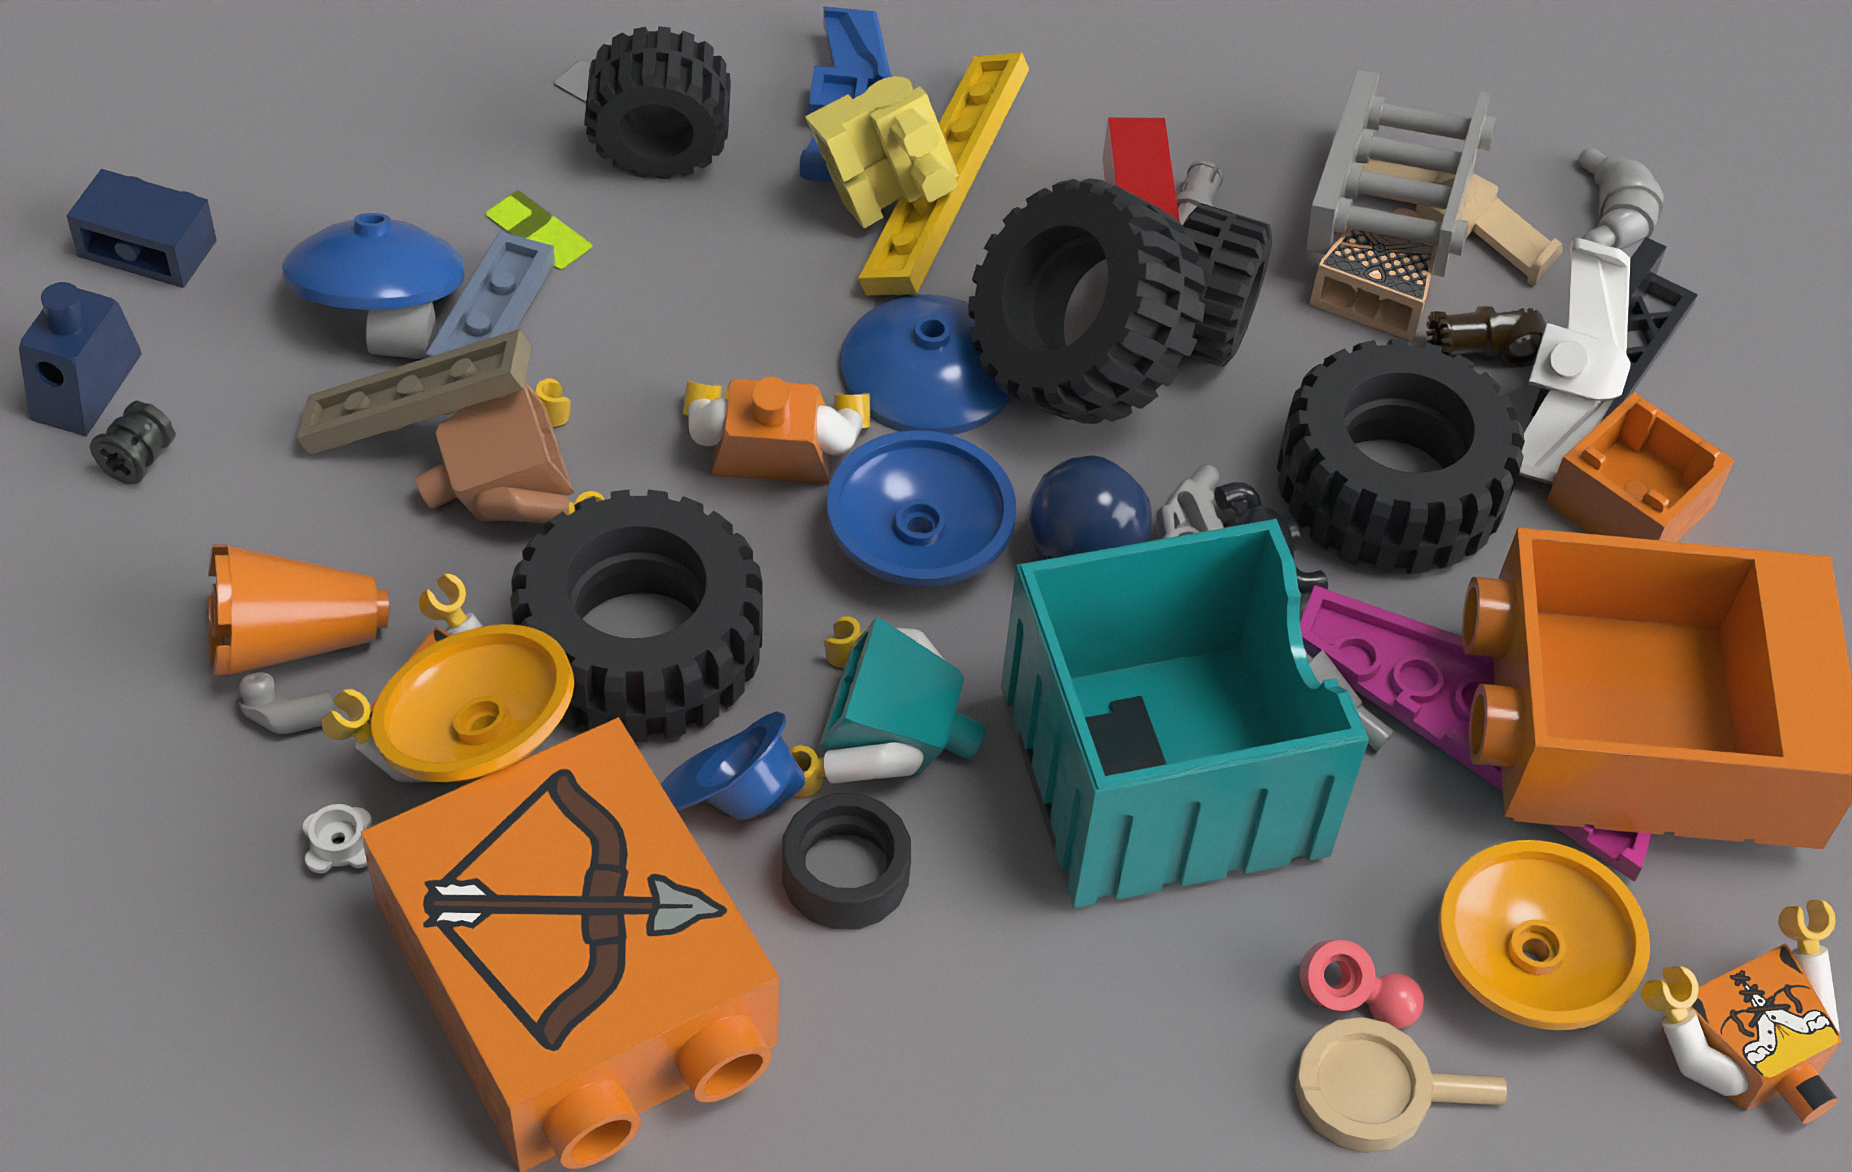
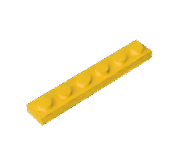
M1022 52L973 56L939 122L940 129L959 174L955 178L958 185L953 191L933 202H928L923 196L911 203L904 196L898 200L858 277L866 296L918 293L1029 71Z

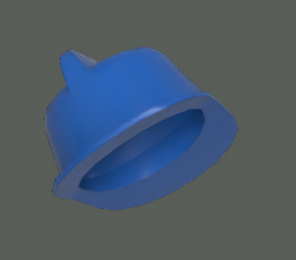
M776 711L763 716L742 732L689 758L673 770L660 785L677 811L705 801L724 815L743 821L749 818L761 817L772 812L803 788L806 779L804 772L795 761L794 755L781 737L786 724L785 714Z

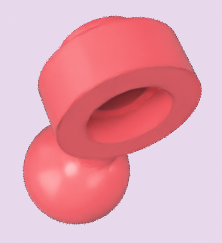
M1334 939L1321 941L1308 950L1301 962L1299 975L1302 989L1314 1004L1322 1008L1347 1011L1357 1008L1365 1002L1368 1004L1375 1020L1389 1023L1397 1029H1403L1412 1025L1421 1016L1424 1008V995L1418 983L1411 977L1401 973H1389L1380 978L1375 977V968L1371 957L1356 943ZM1334 961L1340 966L1342 976L1336 986L1330 987L1324 979V971L1327 965Z

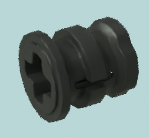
M135 400L124 409L123 417L116 418L108 426L106 434L101 433L91 440L89 447L94 460L107 474L125 484L135 485L145 478L147 473L146 467L152 465L158 459L161 449L168 447L174 441L176 433L170 419L161 410L152 404ZM144 425H150V430H147ZM132 439L137 441L135 445L131 443ZM117 455H122L123 459H118Z

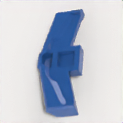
M823 6V25L826 31L833 67L814 66L808 115L846 95L854 99L865 93L877 81L892 77L876 11ZM813 136L808 148L803 150L800 156V176L806 180L833 182L826 166L827 162L822 157Z

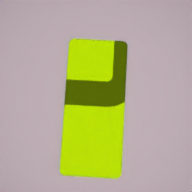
M515 191L486 211L488 217L511 234L554 246V266L559 269L565 268L593 247L589 241L520 191Z

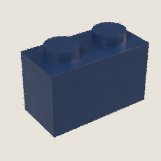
M100 169L66 216L79 258L181 288H185L217 241L208 199L198 197L190 192L177 191L143 181L138 177L125 176L105 169Z

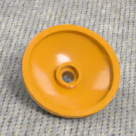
M509 624L489 625L451 635L415 655L387 682L377 698L372 713L371 730L373 739L384 760L397 772L407 777L429 782L448 783L485 777L520 761L539 747L552 733L564 716L573 695L574 675L565 651L555 639L531 627Z
M1517 840L1501 843L1482 850L1466 861L1454 874L1445 891L1439 910L1438 928L1441 947L1451 970L1459 982L1472 996L1490 1010L1509 1020L1529 1027L1547 1030H1572L1591 1026L1606 1020L1623 1008L1633 997L1647 970L1650 957L1649 931L1643 912L1631 891L1617 875L1596 859L1558 843L1538 840ZM1523 952L1537 954L1542 962L1528 958Z

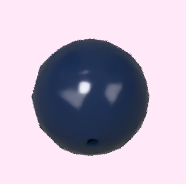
M1089 455L1065 460L1042 476L1029 502L1027 526L1038 554L1043 560L1147 542L1151 533L1152 509L1145 491L1128 472L1104 457Z

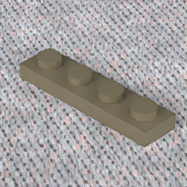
M517 329L308 395L296 439L312 455L335 447H345L354 441L387 431H397L407 425L432 417L449 415L459 409L494 398L507 397L524 388L532 345L521 330Z

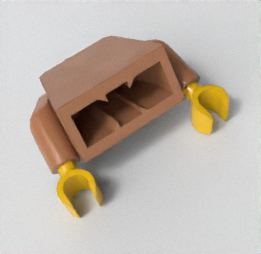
M546 378L537 384L536 391L534 392L525 381L523 390L514 392L504 398H494L462 408L439 424L435 433L444 463L416 476L417 487L426 504L431 509H436L458 498L479 522L513 521L546 524L562 511L567 516L574 513V505L593 496H595L597 502L605 500L600 493L587 491L579 495L575 503L569 502L568 495L574 493V489L553 427L566 424L570 417L571 400L567 397H562L563 388L560 383L555 379Z

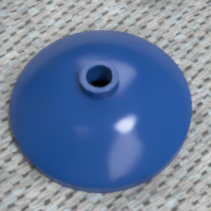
M364 213L357 215L354 220L333 224L298 243L284 258L282 275L284 284L289 290L315 303L360 310L396 309L432 302L455 291L464 280V260L445 240L418 226L392 220L389 216L380 213Z
M932 294L912 295L890 300L874 307L858 319L844 341L841 354V374L848 394L870 393V417L896 431L927 430L950 435L967 432L993 419L1005 408L1011 399L1010 396L997 387L995 379L987 376L980 364L978 356L981 352L974 350L969 329L975 326V320L969 317V303L963 300Z
M910 430L890 433L870 440L851 452L835 471L829 485L827 518L831 533L840 549L849 559L865 571L881 579L901 585L919 587L942 586L956 583L978 574L990 566L1002 554L1014 530L1016 498L1013 486L1006 472L983 449L954 435L927 430Z

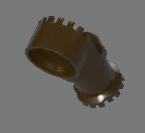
M1478 306L1475 312L1447 315L1444 311L1430 312V315L1427 317L1429 322H1426V327L1430 331H1426L1427 336H1432V339L1427 340V343L1442 347L1441 353L1450 357L1457 354L1479 353L1483 358L1501 356L1505 364L1512 367H1523L1534 364L1546 323L1542 314L1538 310L1534 311L1533 308H1528L1527 312H1525L1524 308H1521L1518 311L1496 313L1492 306ZM1526 335H1530V339L1527 340L1526 337H1524L1521 339V343L1517 342V339Z

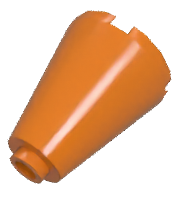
M212 544L208 576H216V584H212L211 596H208L207 614L210 665H213V677L235 675L373 642L376 638L377 628L388 627V592L386 589H376V582L373 576L227 544Z

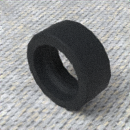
M834 793L812 800L793 815L783 834L782 884L791 904L808 920L831 929H860L882 921L900 905L909 886L911 837L901 817L884 802L863 794ZM834 835H857L872 841L885 853L886 869L872 883L857 888L834 887L819 881L808 871L806 867V854L819 840Z

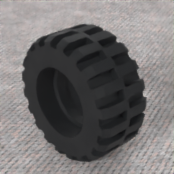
M1088 178L1081 182L1076 179L1061 181L1052 185V191L1043 188L1026 198L1027 206L1023 209L1019 207L1013 208L1002 220L1005 226L998 235L991 234L983 248L988 251L982 266L976 264L972 277L973 283L977 284L975 296H969L968 314L970 318L975 320V326L969 329L974 350L981 352L978 358L982 368L988 377L995 379L997 387L1008 396L1067 420L1072 419L1082 424H1098L1105 419L1113 422L1129 416L1132 413L1131 406L1142 409L1159 396L1156 390L1162 384L1167 387L1171 385L1181 372L1177 366L1184 355L1191 356L1197 342L1196 339L1192 338L1196 324H1202L1205 304L1199 301V293L1205 291L1204 272L1202 268L1194 265L1200 260L1199 252L1193 239L1185 235L1184 226L1174 216L1162 211L1161 208L1103 180ZM1106 259L1108 265V286L1103 305L1087 331L1077 340L1066 345L1064 321L1070 297L1082 277L1092 267Z
M1390 339L1387 345L1378 346L1376 341L1372 340L1354 345L1351 353H1348L1344 348L1324 358L1323 365L1319 364L1313 367L1303 377L1301 387L1295 390L1278 454L1277 469L1280 472L1278 485L1282 498L1287 503H1290L1288 511L1301 528L1306 526L1311 528L1310 537L1325 550L1329 546L1334 547L1340 551V559L1357 565L1358 560L1374 564L1373 571L1392 573L1394 567L1406 568L1407 574L1429 572L1431 564H1437L1439 569L1462 562L1464 554L1466 556L1473 555L1487 544L1489 536L1497 532L1506 512L1524 458L1522 449L1525 440L1523 428L1519 421L1516 420L1518 413L1506 394L1499 396L1500 386L1486 371L1481 375L1474 371L1472 361L1459 354L1452 358L1441 353L1442 347L1426 342L1422 348L1408 345V339ZM1373 439L1404 442L1429 454L1443 469L1425 473L1395 470L1368 457L1356 446V443Z
M630 489L612 491L611 498L597 502L595 496L580 501L574 505V513L567 516L562 511L544 524L545 536L537 533L529 540L522 550L523 560L514 568L511 580L512 596L510 597L513 625L531 627L548 634L560 644L570 662L574 675L573 695L561 721L574 728H578L581 723H584L591 730L619 717L634 742H647V735L664 733L665 739L686 734V725L696 722L699 727H702L719 717L720 704L727 708L734 705L745 692V682L754 677L760 662L763 632V581L760 566L753 561L751 546L744 536L738 532L733 534L732 523L715 511L709 515L705 514L703 504L685 496L679 502L668 499L666 491L648 489L647 496H630ZM639 592L655 593L670 597L684 604L693 612L692 616L678 627L663 634L645 638H624L610 635L597 630L583 620L593 608L602 602L619 595Z

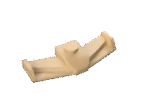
M1370 159L1368 164H1364V171L1451 187L1456 176L1455 174ZM1473 173L1460 220L1469 221L1466 238L1472 231L1527 275L1526 283L1534 286L1563 253V244L1556 238L1552 241L1548 240L1496 197L1499 189L1497 185ZM1417 204L1415 210L1422 219L1443 222L1446 209Z

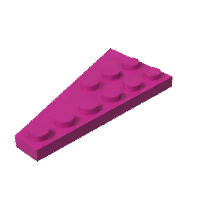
M1315 585L1300 621L1305 652L1314 659L1323 650L1352 689L1503 792L1501 767L1473 764L1469 753V720L1472 701L1479 684L1495 685L1493 657L1466 655L1463 650L1462 636ZM1585 824L1583 828L1552 825L1634 882L1636 881L1644 863L1651 833L1593 829V825Z

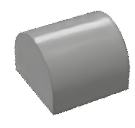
M432 302L405 308L368 310L366 343L369 354L412 359L426 358L428 349L439 333Z

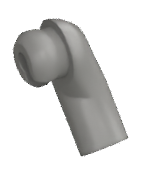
M264 672L245 676L240 681L238 687L239 693L242 696L238 704L244 715L275 734H290L321 727L322 718L329 711H334L330 691L291 699L283 693L276 691L273 677Z

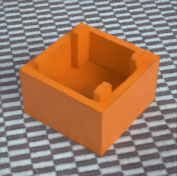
M1634 392L1563 456L1546 503L1589 534L1677 542L1714 507L1735 460Z

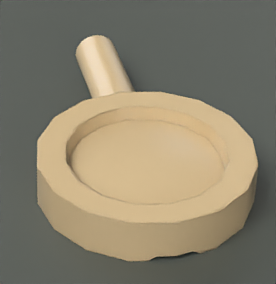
M1364 1017L1337 1020L1316 1032L1302 1052L1294 1087L1301 1112L1317 1133L1339 1147L1365 1153L1390 1150L1413 1137L1426 1117L1431 1102L1504 1105L1507 1096V1084L1503 1076L1431 1073L1427 1057L1410 1036L1389 1023Z

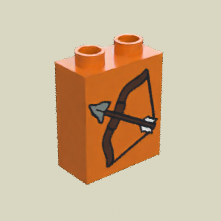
M619 717L360 832L376 905L519 1172H524L556 1155L562 1166L569 1169H579L596 1164L618 1152L633 1139L641 1126L640 1113L688 1089L692 1091L694 1097L700 1102L708 1103L725 1099L749 1086L769 1066L772 1060L770 1049L778 1045L779 975Z

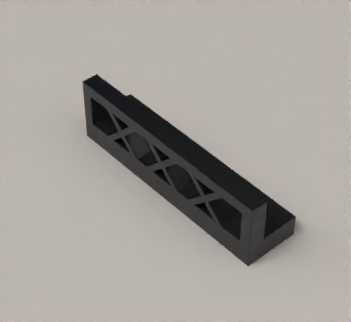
M1645 237L1630 258L1627 332L1642 330L1648 346L1626 349V356L1631 365L1622 395L1613 400L1601 422L1635 391L1692 309L1698 294L1657 275L1667 246L1648 237ZM1649 293L1675 306L1673 311L1649 313L1643 298ZM1540 388L1531 416H1535L1550 390Z

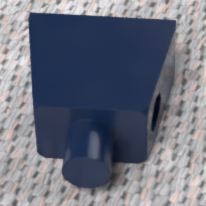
M58 282L49 285L43 290L41 294L43 309L22 337L19 345L28 410L32 421L87 437L142 353L117 301L111 297L79 289L68 282Z

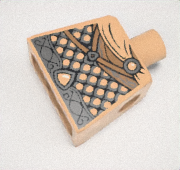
M1406 208L1396 209L1392 212L1421 218L1416 212ZM1347 229L1346 234H1343L1319 263L1309 305L1413 342L1428 293L1437 245Z

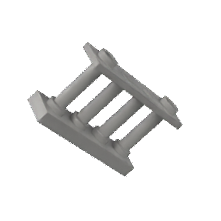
M1357 69L1312 203L1306 251L1327 254L1332 247L1336 232L1346 234L1347 229L1437 245L1433 275L1444 277L1450 254L1461 256L1469 221L1460 220L1479 149L1490 151L1497 117L1487 116L1490 93L1479 91L1472 119L1385 103V97L1376 96L1379 73ZM1380 125L1464 140L1465 144L1463 151L1458 152L1376 137L1375 130L1379 131ZM1370 159L1455 174L1456 176L1451 187L1364 171V164H1368ZM1359 193L1446 209L1443 222L1353 206V199H1348L1347 197L1357 199Z

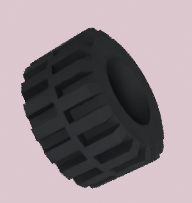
M658 26V31H648L646 27L634 28L633 35L628 36L622 32L612 37V45L603 44L597 51L596 59H592L590 65L584 125L587 126L586 136L589 143L596 144V152L603 159L612 158V166L622 171L627 168L634 170L635 176L646 178L647 174L658 175V179H671V174L676 173L683 177L693 174L695 166L704 169L712 163V156H719L724 149V142L728 138L731 92L730 73L726 72L727 64L722 56H713V46L706 41L695 42V35L689 32L682 31L680 34L671 33V27Z
M1201 203L1188 215L1183 224L1185 235L1193 239L1199 252L1200 261L1194 265L1203 269L1205 291L1199 293V301L1205 304L1202 324L1195 325L1192 338L1196 339L1197 342L1191 357L1224 367L1237 353L1250 323L1270 258L1272 234L1268 223Z

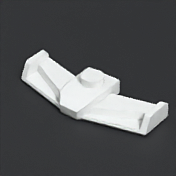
M1573 238L1571 241L1568 328L1549 323L1546 324L1528 385L1550 391L1524 432L1525 443L1522 449L1524 458L1518 476L1553 485L1563 456L1601 422L1613 400L1622 395L1631 365L1626 356L1630 257L1620 249L1581 238Z

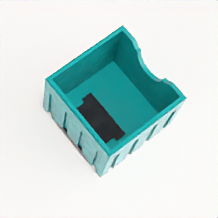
M1277 519L1016 565L1001 691L1006 706L1013 705L1014 707L1012 724L1061 871L1068 870L1069 872L1067 890L1073 909L1097 904L1098 898L1114 894L1115 899L1119 900L1162 891L1164 884L1179 881L1180 886L1183 887L1226 878L1228 871L1243 868L1245 874L1290 865L1292 858L1307 855L1309 861L1331 856L1369 738L1349 691L1340 687L1336 678L1323 680L1321 684L1309 665L1300 628L1301 593L1297 583L1295 562Z

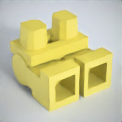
M894 76L879 80L871 85L865 93L854 99L846 95L805 116L820 153L827 162V169L843 205L864 229L882 219L881 209L902 196L909 203L922 196L928 202H933L953 191L958 185L955 178L959 174L928 95L920 86L913 89L910 80L905 77Z

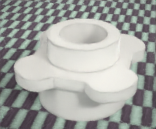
M333 804L309 815L303 823L304 834L310 840V850L305 855L307 867L315 873H326L334 866L341 867L349 864L354 868L367 866L360 832L370 828L372 825L369 812L360 807L352 808L344 804ZM339 837L345 838L341 844H334L332 840Z

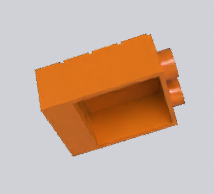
M1518 527L1498 579L1471 578L1467 587L1462 614L1463 650L1466 655L1493 657L1495 685L1479 684L1475 691L1469 720V753L1473 764L1501 767L1505 817H1512L1515 822L1581 828L1585 824L1593 825V829L1663 835L1666 831L1673 832V836L1736 842L1753 839V843L1824 849L1852 804V676L1831 556Z

